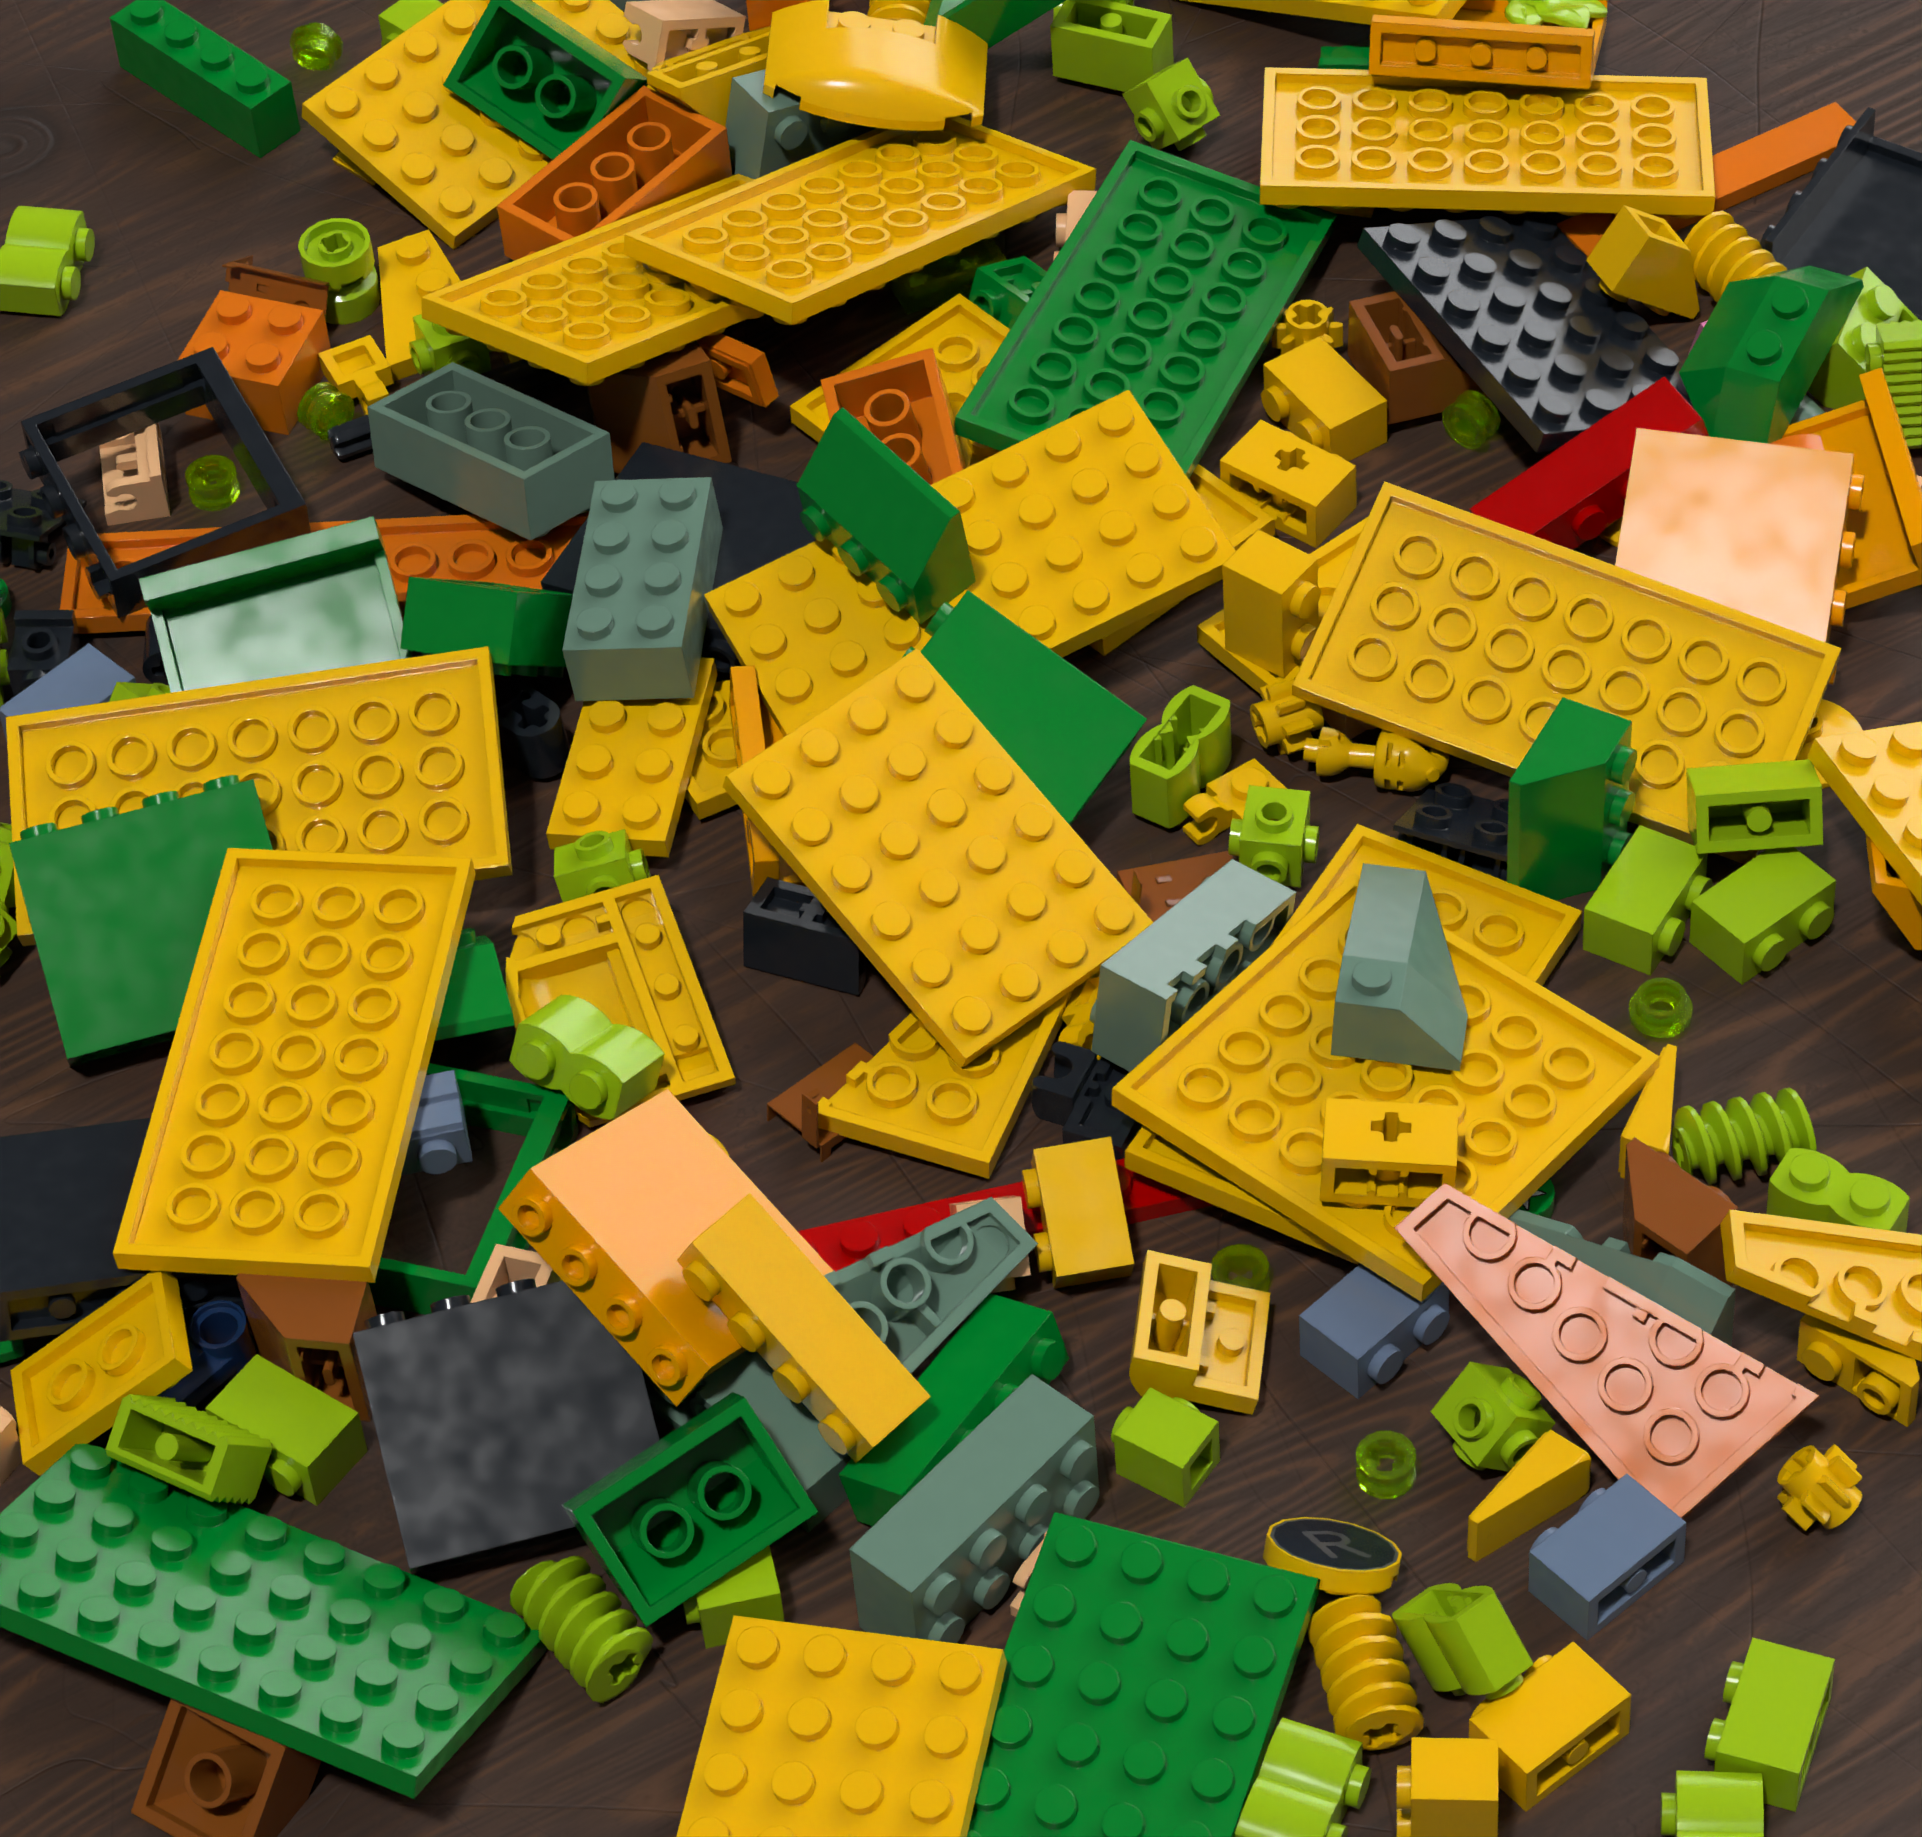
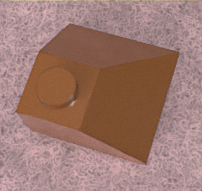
M171 1698L131 1813L173 1837H277L308 1800L321 1760Z

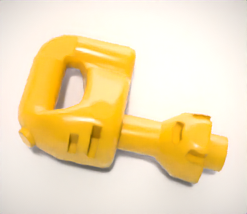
M1322 727L1319 739L1306 738L1303 759L1306 762L1316 763V775L1318 776L1337 775L1349 767L1373 769L1374 784L1385 789L1413 792L1422 790L1432 782L1437 781L1446 771L1451 754L1382 729L1376 745L1352 743L1341 731L1330 727Z

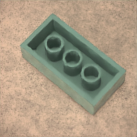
M454 362L367 407L376 468L528 540L545 536L556 526L576 515L588 512L595 481L615 480L609 432Z
M711 477L595 481L562 649L575 701L694 698L709 613L704 594L713 590L723 531Z
M1031 1374L849 1549L859 1627L870 1633L957 1643L963 1634L965 1626L984 1608L991 1609L996 1606L1004 1597L1010 1582L1020 1566L1044 1539V1534L1049 1528L1054 1512L1084 1519L1093 1510L1100 1493L1094 1416Z

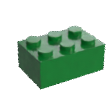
M409 577L400 649L422 652V656L488 646L491 653L494 675L511 676V674L531 677L542 675L563 678L566 663L562 649L573 594L494 582Z

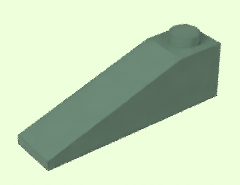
M1363 863L1335 997L1331 1055L1460 1071L1468 1014L1426 871Z
M990 1197L926 1227L923 1231L889 1247L885 1246L870 1253L860 1261L836 1272L834 1270L824 1276L904 1367L912 1373L1038 1243Z
M1517 1209L1508 1218L1516 1223V1225L1551 1245L1557 1246L1581 1262L1615 1279L1732 1347L1736 1289L1669 1254L1659 1252L1653 1260L1629 1254L1631 1251L1626 1241L1608 1237L1602 1245L1586 1241L1574 1226L1520 1209Z

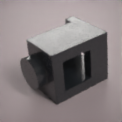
M15 610L14 622L16 629L7 667L14 697L83 648L74 610Z

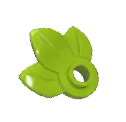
M1507 0L1509 4L1505 8L1504 13L1507 20L1512 24L1542 25L1543 22H1550L1563 27L1588 28L1590 18H1604L1607 16L1608 11L1598 0Z

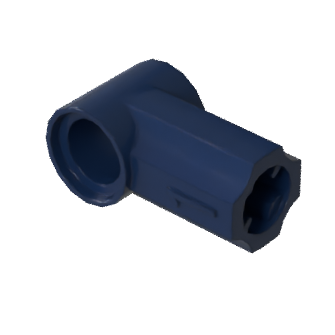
M218 1300L209 1302L198 1308L192 1315L188 1325L189 1335L187 1339L193 1371L183 1377L175 1386L157 1395L158 1397L175 1398L176 1402H185L186 1406L195 1407L220 1385L227 1386L243 1367L258 1354L245 1312L239 1305L231 1301Z

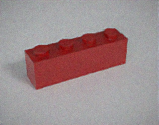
M1664 376L1470 508V512L1574 550L1585 541L1600 535L1607 526L1623 516L1637 428L1709 436L1702 417Z

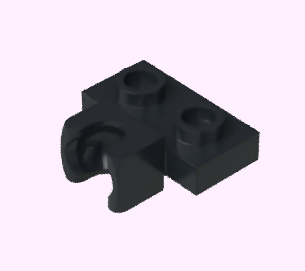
M1061 1041L1053 1043L1051 1050L1055 1058L1054 1078L1041 1075L1035 1077L1032 1081L1031 1103L1035 1115L1042 1120L1064 1126L1062 1128L1063 1144L1111 1136L1115 1160L1124 1159L1125 1150L1143 1126L1112 1106V1088L1129 1071L1103 1057L1098 1060L1097 1054L1090 1049Z

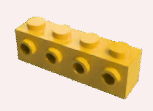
M751 1193L747 1194L693 1240L677 1259L678 1263L684 1268L682 1274L690 1289L705 1301L712 1300L729 1319L727 1325L736 1341L750 1352L757 1351L774 1370L773 1379L782 1393L795 1403L802 1402L819 1421V1432L828 1445L840 1454L844 1455L847 1453L855 1463L862 1459L931 1397Z

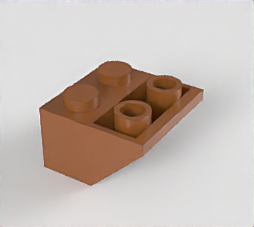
M1396 291L1349 301L1348 356L1357 372L1387 400L1388 425L1491 401Z
M696 340L686 344L685 348L680 351L663 353L645 361V364L639 368L622 370L606 377L598 385L586 386L595 426L610 433L614 473L622 471L642 442L723 463L732 462L711 360Z
M1634 1137L1626 1145L1622 1223L1624 1241L1628 1243L1631 1251L1629 1254L1653 1260L1659 1252L1669 1254L1688 1262L1733 1287V1283L1726 1281L1720 1223L1729 1209L1738 1210V1206L1732 1203L1730 1198L1717 1187L1707 1186L1681 1169L1678 1163L1668 1154L1655 1151Z
M238 1273L236 1280L259 1356L357 1411L360 1421L370 1422L372 1412L353 1337L354 1332L366 1330L365 1320L377 1316L369 1282Z

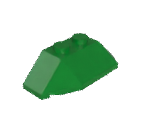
M1805 266L1728 283L1679 371L1691 405L1702 417L1709 437L1768 444L1783 437L1864 288L1863 280L1813 266Z

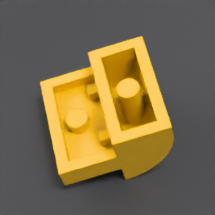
M1147 1250L1143 1263L1129 1376L1133 1387L1142 1397L1151 1387L1171 1398L1179 1397L1191 1402L1253 1415L1259 1399L1271 1293L1210 1280L1211 1263Z

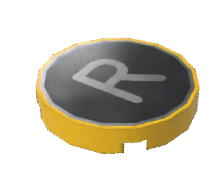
M1312 1517L1283 1519L1271 1525L1266 1536L1263 1559L1268 1566L1320 1579V1590H1325L1329 1594L1348 1596L1379 1594L1389 1589L1394 1579L1397 1581L1402 1552L1397 1545L1378 1532L1353 1523Z

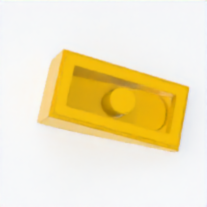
M1667 1044L1666 1047H1663L1659 1055V1067L1647 1080L1621 1134L1618 1168L1621 1178L1625 1179L1626 1145L1634 1137L1653 1150L1669 1155L1677 1046Z
M1550 1429L1548 1432H1545L1468 1516V1558L1475 1562L1481 1560L1585 1495L1590 1485V1455Z

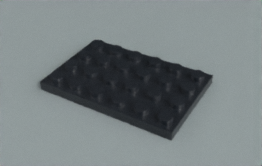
M1531 212L1527 215L1506 217L1484 216L1481 219L1438 220L1432 223L1407 225L1395 223L1390 226L1363 228L1357 248L1536 453L1555 451L1664 376L1691 405L1679 375L1683 364L1679 361L1677 354L1658 338L1648 327L1645 319L1637 315L1627 302L1623 303L1615 300L1600 288L1599 282L1601 278L1586 261V255L1575 247L1557 227L1556 222L1545 213Z

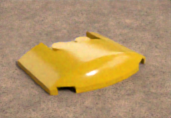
M829 0L804 2L772 12L763 93L771 98L774 96L775 88L779 86L801 97L799 109L832 120L875 128L908 131L944 130L945 118L969 113L971 114V127L982 125L988 43L960 24L941 15L937 16L935 27L922 25L911 19L894 21L868 17L856 11L832 12L828 11Z
M659 875L515 916L511 929L512 935H517L510 958L506 957L505 967L506 990L513 1013L515 1031H517L519 1023L560 995H571L579 997L597 1007L607 1016L612 1024L626 1025L641 1031L650 1037L665 1053L655 1090L621 1115L666 1089L680 1101L736 1084L734 1073ZM575 1105L578 1119L588 1127L613 1121L592 1116Z

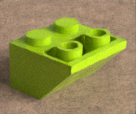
M1868 267L1850 275V277L1863 280L1864 288L1808 389L1824 407L1838 409L1866 399L1859 375L1866 373L1865 347L1866 344L1876 343V324L1880 322L1888 324L1892 321L1900 323L1904 320L1910 322L1916 319L1919 320L1898 299L1894 291L1885 285Z

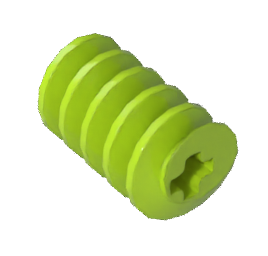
M1790 1087L1779 1090L1775 1101L1766 1092L1753 1095L1750 1106L1740 1096L1733 1097L1728 1100L1725 1111L1716 1101L1703 1104L1700 1115L1690 1105L1683 1106L1677 1110L1672 1130L1673 1159L1681 1169L1692 1176L1693 1169H1700L1708 1185L1717 1183L1718 1165L1725 1164L1733 1181L1742 1179L1744 1160L1750 1159L1758 1176H1764L1767 1174L1769 1156L1775 1155L1780 1164L1789 1148H1804L1814 1151L1817 1149L1814 1129L1808 1111L1798 1093Z
M571 1556L558 1562L553 1560L540 1562L529 1568L516 1580L510 1593V1605L518 1615L523 1616L524 1621L531 1630H539L540 1640L548 1650L554 1652V1656L565 1669L570 1670V1674L579 1686L586 1688V1693L592 1701L604 1703L617 1697L637 1677L643 1661L652 1648L653 1637L646 1628L637 1627V1619L630 1610L621 1609L622 1602L614 1592L605 1591V1582L598 1574L590 1573L591 1567L583 1557Z

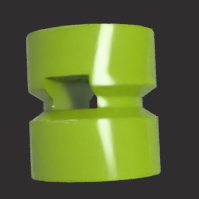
M331 218L319 221L307 228L300 237L298 250L305 277L329 282L325 321L330 324L347 325L359 322L370 316L379 306L381 292L377 272L374 267L375 260L368 230L359 222L347 218Z

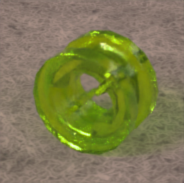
M328 382L318 383L311 387L302 397L298 406V421L306 429L312 430L319 438L328 440V430L331 427L352 420L355 410L354 401L346 393L340 392L333 384Z
M1464 391L1458 396L1456 402L1449 404L1442 412V422L1445 430L1455 442L1467 449L1479 448L1484 444L1487 437L1493 436L1500 428V417L1497 409L1486 396L1477 391Z
M203 456L193 461L185 471V480L189 487V498L192 504L201 510L219 511L235 503L240 495V484L237 479L236 466L232 460L225 456Z
M1235 1244L1218 1251L1212 1258L1211 1276L1213 1281L1269 1292V1262L1267 1256L1260 1249L1251 1245ZM1248 1271L1252 1272V1278L1247 1279L1242 1275L1246 1274ZM1230 1272L1239 1275L1235 1277L1233 1280L1229 1279Z
M1391 1430L1377 1431L1368 1434L1362 1439L1356 1449V1480L1360 1488L1368 1495L1379 1499H1394L1407 1493L1416 1480V1449L1412 1442L1403 1434ZM1381 1458L1395 1460V1463H1392V1471L1377 1470V1467L1380 1466Z

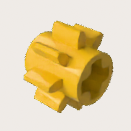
M1315 300L1297 301L1291 304L1288 309H1285L1281 323L1276 325L1272 336V347L1281 349L1282 355L1318 336H1321L1333 349L1343 346V323L1334 322V308L1332 307L1326 308L1325 305Z
M1285 678L1259 687L1263 701L1250 706V718L1259 742L1265 748L1277 744L1280 755L1285 753L1289 755L1304 750L1306 738H1313L1310 732L1322 729L1324 726L1320 705L1292 695L1293 678L1288 680Z
M1833 1444L1824 1455L1814 1446L1809 1445L1792 1455L1781 1468L1777 1482L1785 1490L1777 1496V1499L1784 1504L1781 1509L1803 1530H1807L1815 1520L1824 1528L1833 1529L1846 1521L1860 1504L1862 1492L1855 1485L1862 1479V1475L1856 1470L1857 1465L1837 1445Z

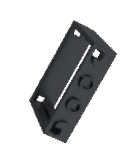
M213 347L21 421L26 449L18 452L22 465L31 480L40 478L44 485L40 487V492L49 515L53 520L62 517L66 526L62 527L64 538L75 560L82 557L85 558L89 565L85 568L86 576L95 597L98 600L107 597L118 618L147 607L139 582L140 578L311 533L307 506ZM205 404L267 510L117 569L57 462Z

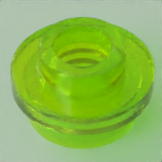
M313 22L299 26L292 31L290 38L293 59L304 68L325 71L332 68L334 62L342 56L343 40L331 27L325 24Z
M1653 978L1645 981L1639 986L1629 1002V1018L1631 1023L1637 1030L1651 1037L1666 1038L1675 1036L1683 1032L1692 1020L1693 1004L1682 985L1669 978Z

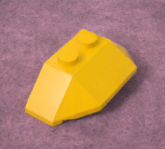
M770 26L742 33L657 63L651 71L646 73L647 84L660 94L726 126L732 78L766 69Z

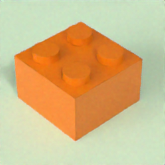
M220 290L178 360L213 347L261 429L289 435L324 376L318 353L331 349L324 311ZM205 404L185 412L186 415L214 420Z

